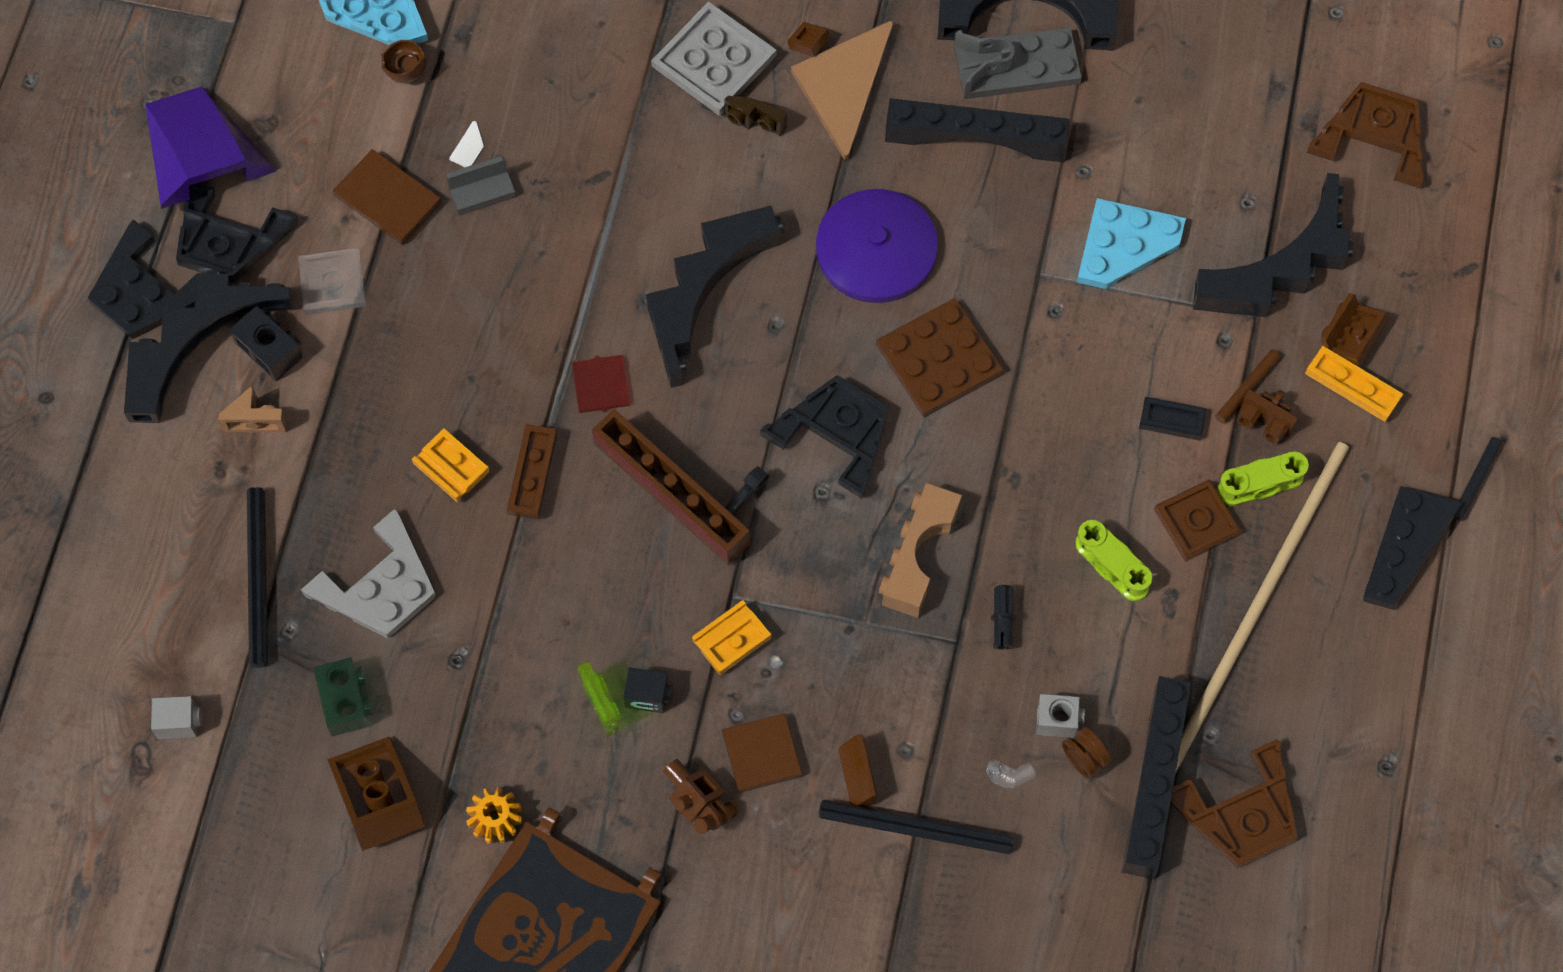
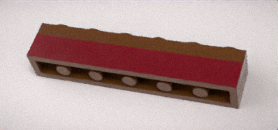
M615 409L592 429L594 445L728 566L750 545V530Z

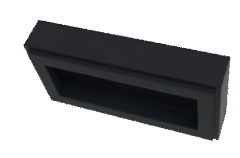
M1145 397L1139 429L1200 441L1207 409Z

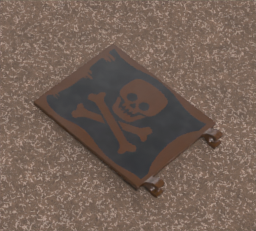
M549 807L537 827L527 821L525 822L429 972H618L661 904L660 901L651 896L662 880L661 873L649 867L638 887L633 886L550 836L561 822L562 817H560L559 812Z

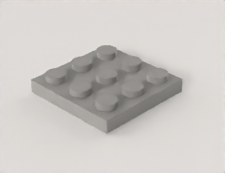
M708 1L651 60V64L654 69L720 116L725 111L724 99L727 96H739L777 56V50Z

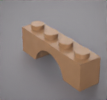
M928 483L925 484L922 493L916 492L911 506V510L915 511L912 521L906 519L900 537L905 539L901 548L895 547L889 564L894 566L890 576L884 575L879 588V593L883 594L882 606L916 618L919 617L929 591L930 578L919 568L915 558L916 551L927 539L951 533L960 509L962 495Z

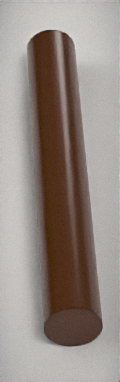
M1271 349L1218 411L1215 417L1219 422L1226 423L1242 404L1248 390L1253 391L1280 359V354L1277 351Z

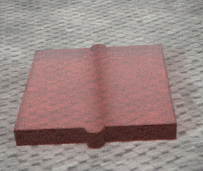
M622 355L603 358L595 356L594 359L572 362L579 413L599 410L607 412L608 409L630 406Z

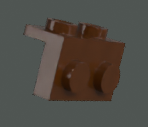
M1349 293L1344 302L1340 303L1337 307L1336 315L1329 326H1326L1322 331V345L1360 367L1388 322L1387 313L1359 305L1356 295Z

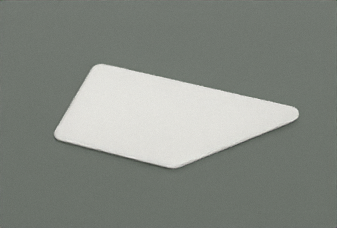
M476 121L471 123L449 158L450 161L463 167L471 166L484 147Z

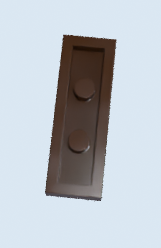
M525 425L507 507L508 515L539 519L556 443L557 429Z

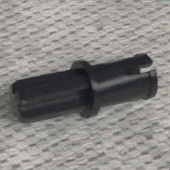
M999 585L994 588V614L991 615V620L994 621V649L1003 650V637L1006 650L1014 648L1013 621H1016V615L1013 614V587L1009 585Z

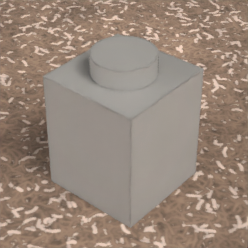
M191 696L152 698L151 730L157 739L197 737V726H202V709L197 707Z

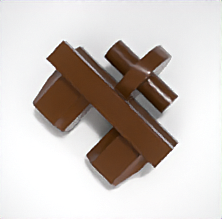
M1249 389L1241 404V412L1237 422L1247 429H1252L1257 420L1265 423L1268 426L1262 436L1275 445L1284 436H1290L1298 418L1289 413L1292 406L1282 401L1286 392L1279 390L1273 396L1264 391L1262 396Z

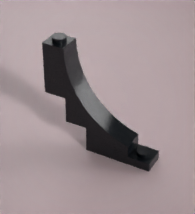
M772 205L701 223L702 239L706 250L674 258V270L679 286L646 294L647 309L671 388L683 385L682 374L687 373L683 356L691 354L692 336L698 314L716 284L734 267L751 256L780 246V234L784 233V227L780 215H774Z

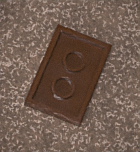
M373 149L333 190L336 198L401 245L410 238L442 203L439 196Z

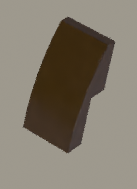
M727 96L724 99L725 115L735 125H742L749 130L757 122L763 130L767 132L772 131L778 136H781L787 129V113L768 103L740 96Z

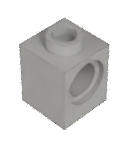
M1040 694L1037 704L1036 735L1074 738L1077 729L1084 726L1085 709L1079 708V697ZM1056 711L1065 712L1069 720L1065 722L1057 721L1052 714Z

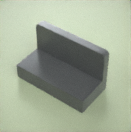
M498 156L446 174L449 190L459 216L516 197L504 156Z

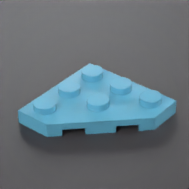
M319 0L326 21L387 45L401 39L412 40L417 44L428 41L427 33L414 0Z
M1097 198L1077 283L1108 289L1125 276L1133 275L1152 265L1153 261L1174 253L1179 249L1186 218Z

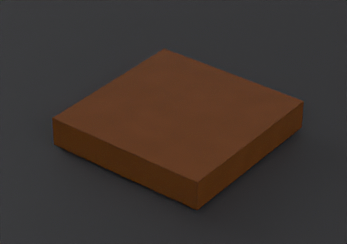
M1210 479L1154 507L1156 514L1185 562L1240 536L1242 532Z
M785 713L722 729L738 793L802 777Z

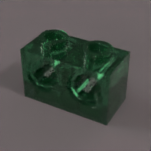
M352 657L313 667L326 725L331 736L370 727L368 716L373 715L369 696L363 697L360 686L366 685L362 667H355ZM338 677H349V680L345 685H334V682ZM345 707H356V710L352 715H340L341 711Z

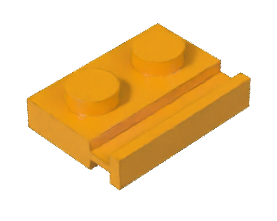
M444 428L422 449V452L417 457L414 456L412 458L413 464L457 503L466 492L468 493L490 472L486 464Z
M744 600L692 636L693 643L698 646L701 653L720 676L771 639V633L753 611L746 606Z

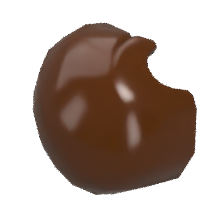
M401 39L390 44L386 51L381 54L382 70L396 83L408 84L416 81L426 68L425 52L420 45L412 40Z

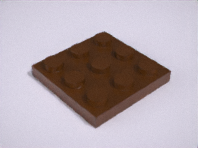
M956 298L876 340L877 348L923 418L1003 375V368Z

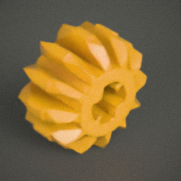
M497 787L495 794L491 795L490 790L485 788L483 789L485 797L482 799L477 795H473L472 800L476 806L466 808L467 814L472 816L466 821L469 828H475L473 834L476 838L485 835L486 843L491 844L494 836H498L500 843H504V833L507 832L515 836L517 832L513 825L522 823V817L517 814L522 810L520 803H513L515 796L512 792L503 796V789ZM496 810L499 818L492 820L490 812Z

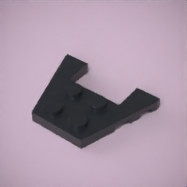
M199 183L190 185V200L184 203L183 209L184 218L180 229L176 254L177 265L200 273H206L208 270H219L228 274L231 283H234L299 223L298 216L272 207L259 231L205 214L216 196L214 188Z
M134 219L128 225L88 296L90 304L132 340L162 325L163 307L185 304L195 308L197 282L196 274L176 294H173L134 260L155 240L153 235Z
M836 375L809 394L802 403L793 409L789 408L772 424L768 423L760 430V436L784 450L801 426L819 435L854 457L838 479V484L862 499L868 485L889 413V407Z

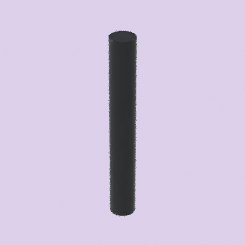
M1491 437L1459 500V502H1463L1462 508L1458 515L1454 517L1455 519L1464 520L1502 445L1500 439Z

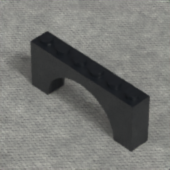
M940 0L937 40L955 41V33L959 30H962L964 34H968L971 25L981 13L994 5L1011 0ZM1034 0L1052 5L1066 13L1078 26L1083 37L1084 49L1114 51L1117 36L1118 0Z

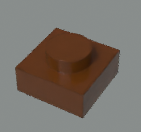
M803 22L788 39L789 49L814 57L830 38L828 29Z

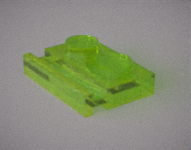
M589 661L577 666L580 682L607 737L619 732L617 720L621 719V715L614 701L609 702L604 693L608 690L600 673L595 675Z

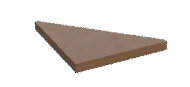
M891 21L791 66L793 77L844 160L849 159L854 140L856 139L866 104L868 103L889 36L893 29Z

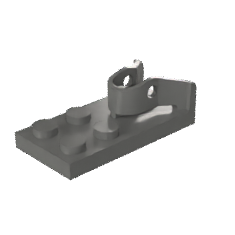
M1071 27L986 38L964 34L962 30L955 33L954 52L964 99L1081 84V73Z

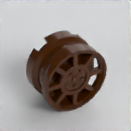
M1085 726L1076 731L1074 738L1068 737L1062 741V748L1074 768L1086 779L1095 776L1098 768L1104 769L1111 764L1110 755L1103 743Z

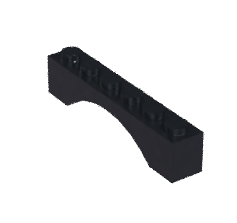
M890 98L885 142L918 145L938 140H975L1008 147L1032 159L1063 162L1067 145L1069 119Z
M1159 676L1155 685L1141 775L1121 873L1154 879L1159 870L1191 682Z

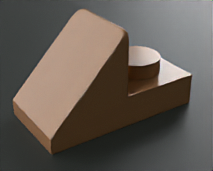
M253 387L248 388L220 412L218 417L224 432H286L287 420L283 410L271 405L257 408L258 398Z

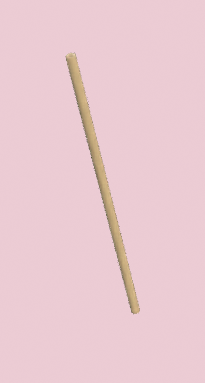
M1342 442L1337 443L1182 733L1176 772L1349 449L1346 444Z

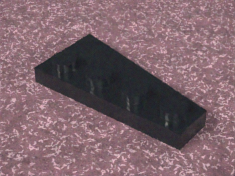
M1400 486L1363 596V601L1395 610L1415 580L1418 571L1427 562L1432 554V550L1448 530V526L1453 518L1458 515L1463 502Z

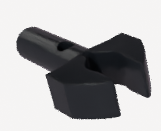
M759 466L754 468L743 479L744 486L728 503L725 509L735 516L754 492L758 494L763 489L770 476Z

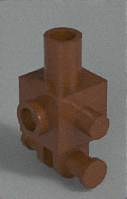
M678 759L673 760L664 768L663 773L677 787L669 800L690 823L694 821V828L698 833L705 834L709 830H716L738 815V805L733 801L723 804L720 799L725 794V791L704 768L691 774Z

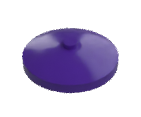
M862 190L840 199L824 215L817 232L816 255L824 276L838 291L863 302L886 303L910 295L928 279L937 257V233L929 215L911 198L890 190Z

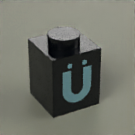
M629 667L623 696L625 708L663 713L665 703H671L673 684H668L667 673Z

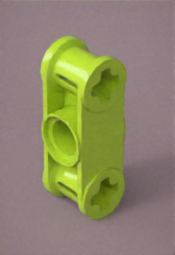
M1294 451L1228 469L1222 474L1217 491L1225 505L1236 506L1295 489L1302 484L1304 475L1308 471V460L1303 454Z
M1096 520L1083 522L1079 527L1075 542L1079 554L1126 599L1134 602L1144 599L1152 582V573L1149 568L1102 523Z

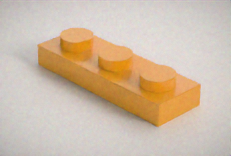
M1324 346L1321 347L1305 372L1307 376L1386 422L1403 396V393Z

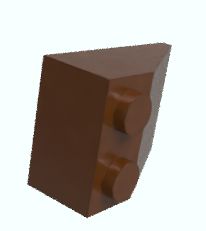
M389 736L327 759L362 851L425 827L416 799Z

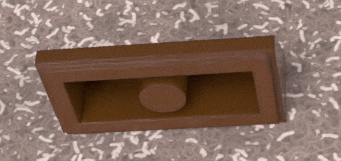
M857 734L839 747V755L850 804L866 807L875 805L877 802V791L864 735Z

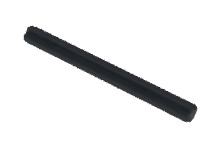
M251 487L247 490L249 664L253 668H263L268 664L265 492L261 487Z
M822 800L819 809V817L821 819L998 853L1010 854L1014 843V837L1008 834L830 800Z

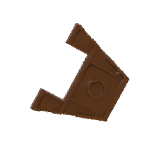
M1360 82L1341 105L1335 116L1323 127L1316 139L1312 140L1307 153L1333 161L1341 136L1343 135L1402 154L1394 181L1420 188L1424 178L1421 169L1422 149H1420L1419 100Z
M1278 739L1258 747L1250 753L1264 783L1217 805L1206 808L1191 779L1173 786L1170 804L1236 868L1242 867L1297 840L1291 800L1288 797L1285 781L1286 773L1280 754L1281 746Z

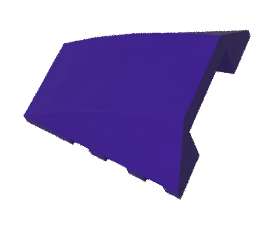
M202 86L145 104L161 209L190 200V185L241 169L248 181L275 172L273 165Z

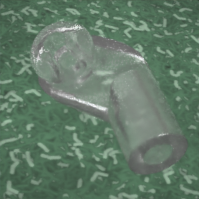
M992 760L986 766L989 779L993 783L1007 789L1015 788L1036 777V772L1030 762L1016 769L1001 763L999 760Z

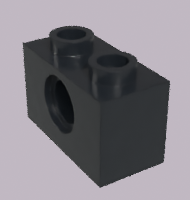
M255 306L229 331L234 343L272 379L277 381L303 358L299 347L301 342L290 330L284 332L279 327L280 322L270 311L264 313L259 307ZM267 339H275L271 344H262Z

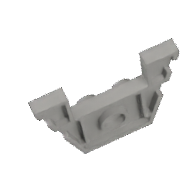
M395 509L373 527L374 532L393 552L347 592L344 593L323 571L301 589L302 594L306 598L314 599L324 604L326 608L339 612L351 618L354 622L388 639L436 598L432 585Z

